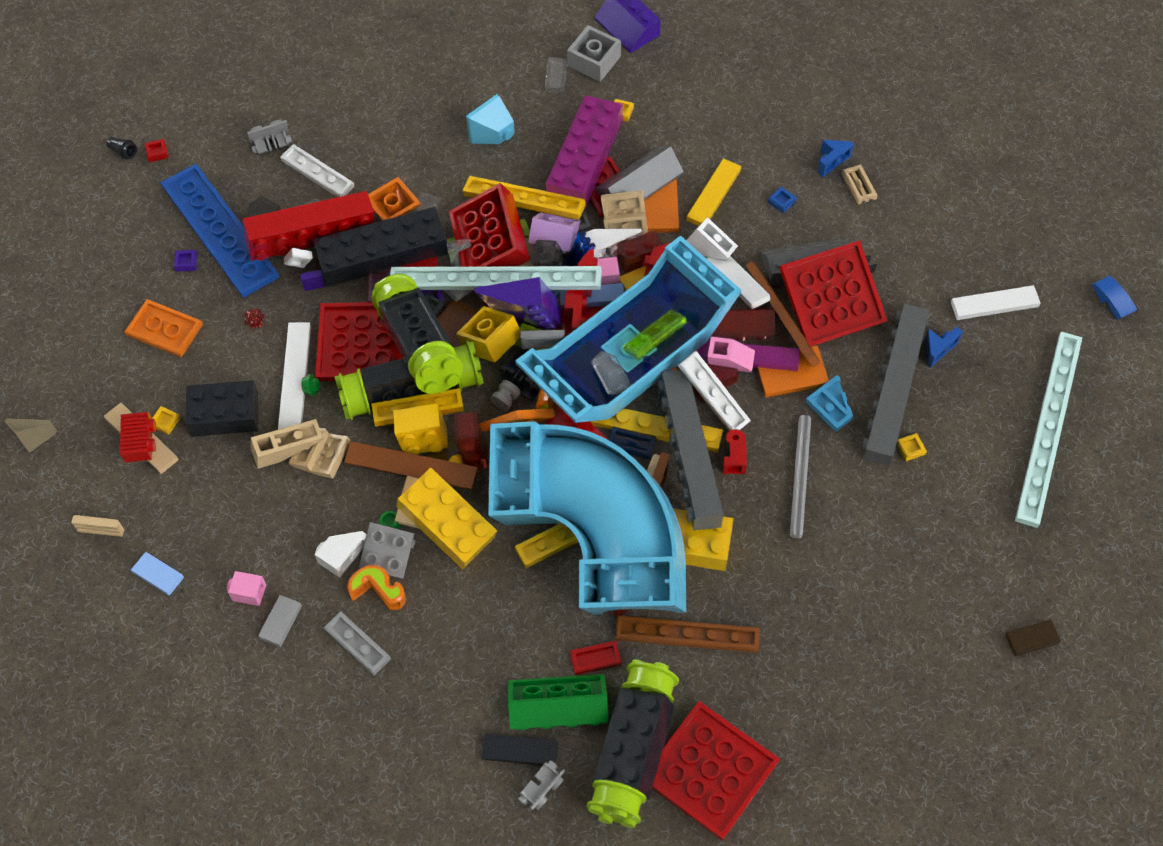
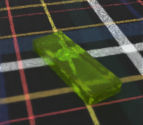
M670 309L623 346L624 351L640 360L686 324V318Z

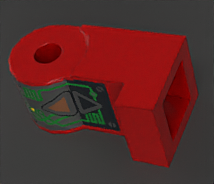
M732 429L726 435L725 449L728 452V457L723 459L722 471L723 474H745L747 467L746 437L743 431Z

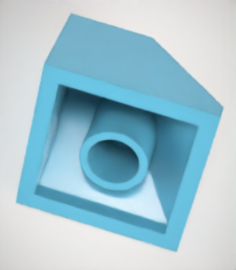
M497 94L466 116L469 142L472 144H501L503 141L509 140L515 133L514 121Z

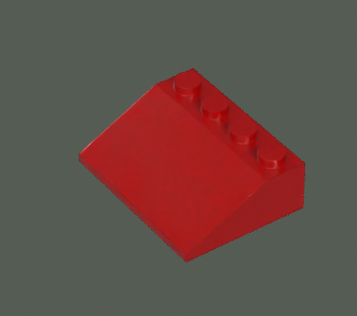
M501 183L449 211L462 267H518L530 260L514 196Z

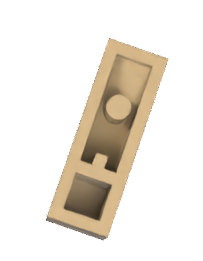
M314 419L251 437V452L259 469L279 463L322 441L323 436L317 420Z

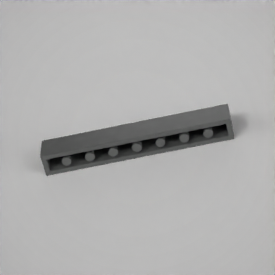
M904 303L902 311H897L894 323H897L898 326L897 329L893 328L890 336V341H894L893 346L888 345L885 358L889 359L888 364H883L880 375L884 377V380L878 383L876 394L880 395L879 400H874L871 413L875 414L874 419L869 418L866 431L870 432L869 438L864 437L861 450L865 451L864 460L886 466L891 464L929 309Z
M682 370L661 372V380L657 381V391L663 397L661 398L662 411H666L665 425L666 429H670L671 432L669 434L670 446L675 449L673 452L674 464L679 466L677 473L679 484L683 483L682 499L688 505V508H686L687 520L692 522L693 531L721 528L724 514L691 382Z

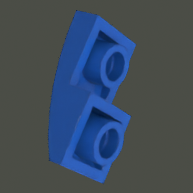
M1111 276L1092 284L1101 303L1107 301L1116 320L1137 310L1126 291Z

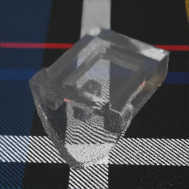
M469 239L447 242L452 267H461L458 252L471 246Z

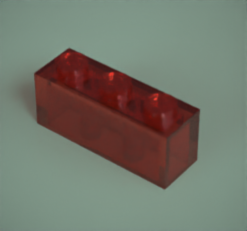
M729 309L710 338L735 337L736 341H746L748 337L756 336L757 340L770 339L769 336H775V309ZM707 310L708 323L717 310Z
M477 412L455 414V441L463 464L478 467L479 470L481 468H488L487 444L483 431H481Z

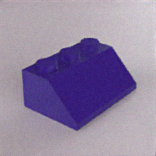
M606 0L595 15V20L614 38L621 40V45L629 53L660 36L661 19L640 0Z

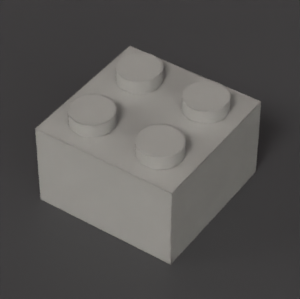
M587 25L567 50V66L601 82L621 57V40Z

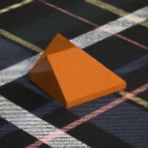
M399 177L368 194L374 212L382 221L405 215L421 206L419 200Z

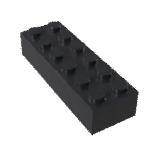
M436 207L313 239L327 287L391 270V267H400L449 254L447 239Z

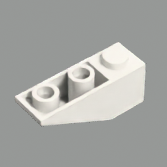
M593 229L575 237V249L581 258L589 249H594V257H598V259L615 257L622 251L636 248L642 243L643 231L642 229Z

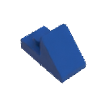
M823 140L820 153L823 156L819 159L817 173L824 177L851 157L854 143L851 141Z
M956 326L951 332L946 331L940 338L931 329H928L925 337L927 366L931 368L960 341L963 331Z

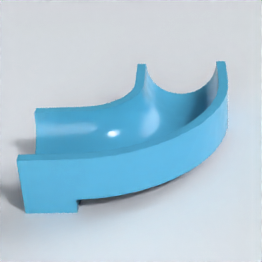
M535 421L490 425L488 516L504 525L560 524L571 529L580 543L583 559L579 560L580 609L593 615H603L605 611L621 609H657L686 613V560L681 528L668 497L657 481L640 463L611 441L592 432L575 427L539 425Z

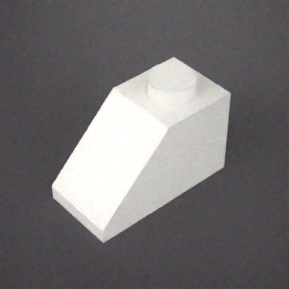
M708 218L686 240L703 256L727 260L738 247Z
M359 531L328 537L325 542H321L318 545L314 554L318 564L340 578L364 549L366 533Z

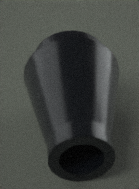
M110 137L107 140V147L123 159H132L137 153V146L132 140Z

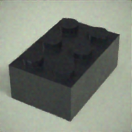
M254 381L187 386L185 425L191 437L258 431V391Z

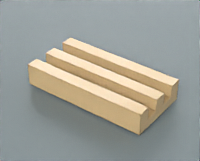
M861 165L842 170L841 174L858 205L862 204L863 201L866 203L870 199H877L878 195ZM855 171L858 172L869 194H866L862 186V183L860 179H858Z
M73 515L71 522L78 532L122 537L124 533V528L119 520Z

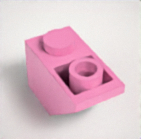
M711 337L708 367L752 372L755 350L733 339Z

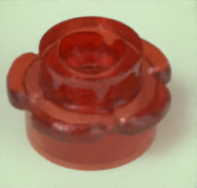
M253 309L245 313L244 323L251 328H257L265 320L261 310Z

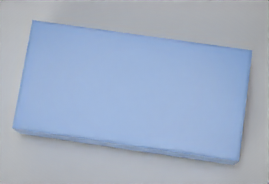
M147 552L131 569L135 575L168 596L184 578L181 573Z

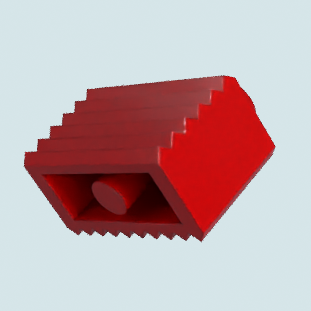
M149 412L121 414L119 452L124 462L151 461L152 452L156 451V442L152 438L153 432H156L155 419L151 418Z

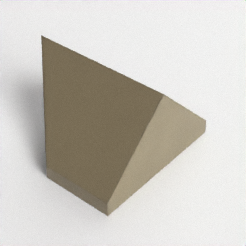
M7 418L5 420L6 425L29 453L53 437L57 432L50 420Z

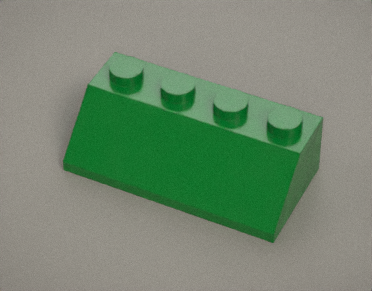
M604 674L508 680L510 729L523 731L537 727L550 729L554 726L575 727L582 724L597 726L602 723H609Z

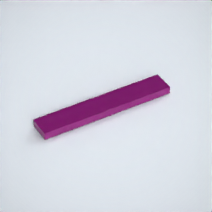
M673 338L674 351L689 339ZM707 341L696 350L707 364L710 341ZM743 344L755 350L754 368L798 371L800 349Z

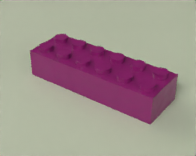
M584 96L546 182L547 192L585 199V209L587 208L601 170L604 167L605 160L610 153L622 124V103Z

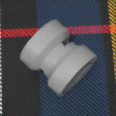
M503 380L499 385V390L492 394L490 400L499 409L508 411L512 406V400H516L520 395V390L510 381Z

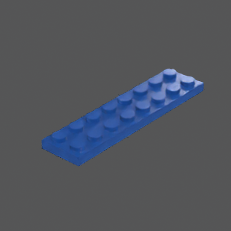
M197 164L160 182L162 188L242 298L280 278L278 272L268 259L251 261L244 239L243 225Z

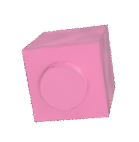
M617 257L598 259V266L602 268L601 285L620 283Z
M235 571L233 579L230 578L227 584V592L232 601L260 606L266 588L263 577Z

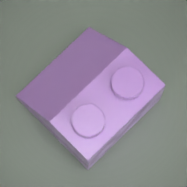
M540 212L532 218L528 243L534 244L535 248L546 249V247L554 248L555 252L566 253V251H570L574 246L581 220Z

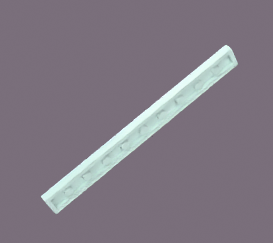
M601 266L391 267L390 275H408L415 281L417 288H420V290H475L476 287L540 277L550 290H600L602 268Z
M1060 332L1015 522L1038 528L1040 525L1082 337L1065 332Z

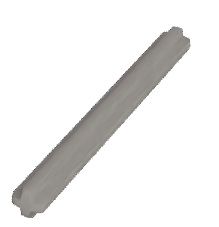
M801 415L798 421L790 537L798 539L803 535L811 429V417L808 415Z

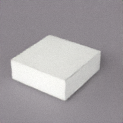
M292 248L284 257V264L304 268L313 258L312 251Z

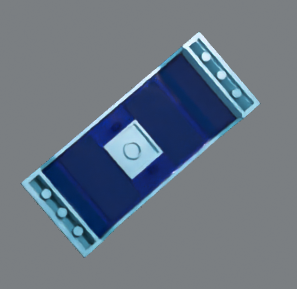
M679 236L665 247L656 264L643 279L551 349L535 350L531 348L516 360V364L575 423L611 419L660 380L661 372L671 371L703 346L741 293V289L683 237Z

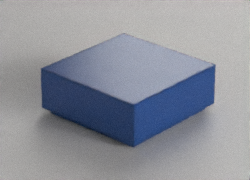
M780 187L768 198V203L784 214L796 202L797 197L783 187Z

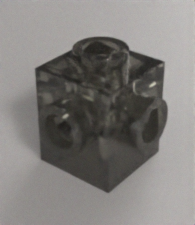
M537 240L534 252L531 253V264L533 266H560L563 261V251L558 242L553 240Z

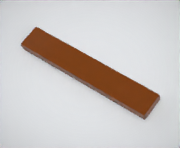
M751 261L746 265L756 282L770 295L769 302L806 359L815 367L820 363L819 358L760 268L754 261Z
M350 441L344 461L347 465L420 478L428 469L432 468L450 486L472 491L474 490L479 471L478 467L352 441Z
M617 615L615 640L758 653L760 628Z

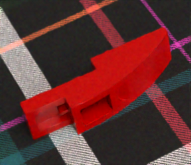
M589 249L577 266H598V257H594V249ZM567 290L564 314L565 316H572V332L586 322V316H582V309H586L587 297L592 296V290Z

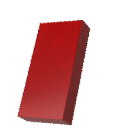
M617 641L570 650L575 675L622 665Z

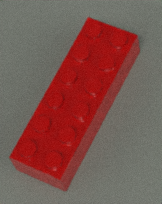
M363 191L242 218L244 239L251 261H262L276 255L283 256L288 254L292 248L307 250L315 247L313 242L315 238L374 223V210L368 192Z

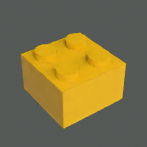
M484 306L456 335L461 345H465L467 340L469 342L473 341L476 354L473 356L495 363L521 337V330L514 315Z
M438 403L393 410L395 435L403 452L419 455L425 452H439L442 448H448L447 427Z

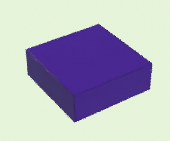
M196 250L175 251V272L196 271Z
M321 270L300 274L305 291L326 287Z

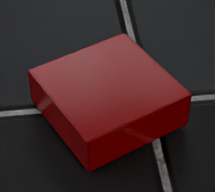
M164 139L144 143L149 163L169 158Z

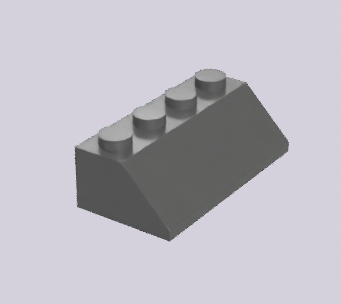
M839 238L760 251L767 280L771 287L785 285L779 266L849 243Z

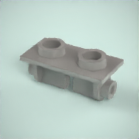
M551 760L548 763L545 762L534 776L540 782V785L538 786L531 780L519 793L520 797L518 800L523 805L527 803L531 805L528 809L529 812L534 808L539 810L548 799L545 796L550 789L555 791L564 780L561 775L565 770L563 769L558 773L556 771L558 766Z

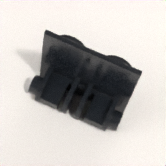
M520 348L509 364H503L500 367V372L502 373L496 381L499 383L503 380L510 381L518 387L521 395L534 401L541 388L516 364V360L527 352ZM554 366L551 367L554 371L557 370L556 367H554Z

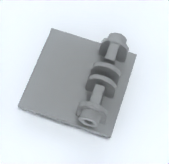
M275 120L268 126H256L247 132L250 145L255 144L251 146L253 153H258V155L268 152L265 141L269 150L272 151L269 143L270 139H272L275 149L278 148L274 138L277 139L279 148L288 146L292 142L287 120Z
M370 522L359 567L378 565L384 568L388 575L403 579L410 550L415 546V540L413 539L415 533Z

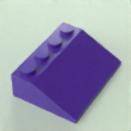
M540 277L475 288V293L491 309L514 315L516 322L541 330H556V327H562L560 301Z

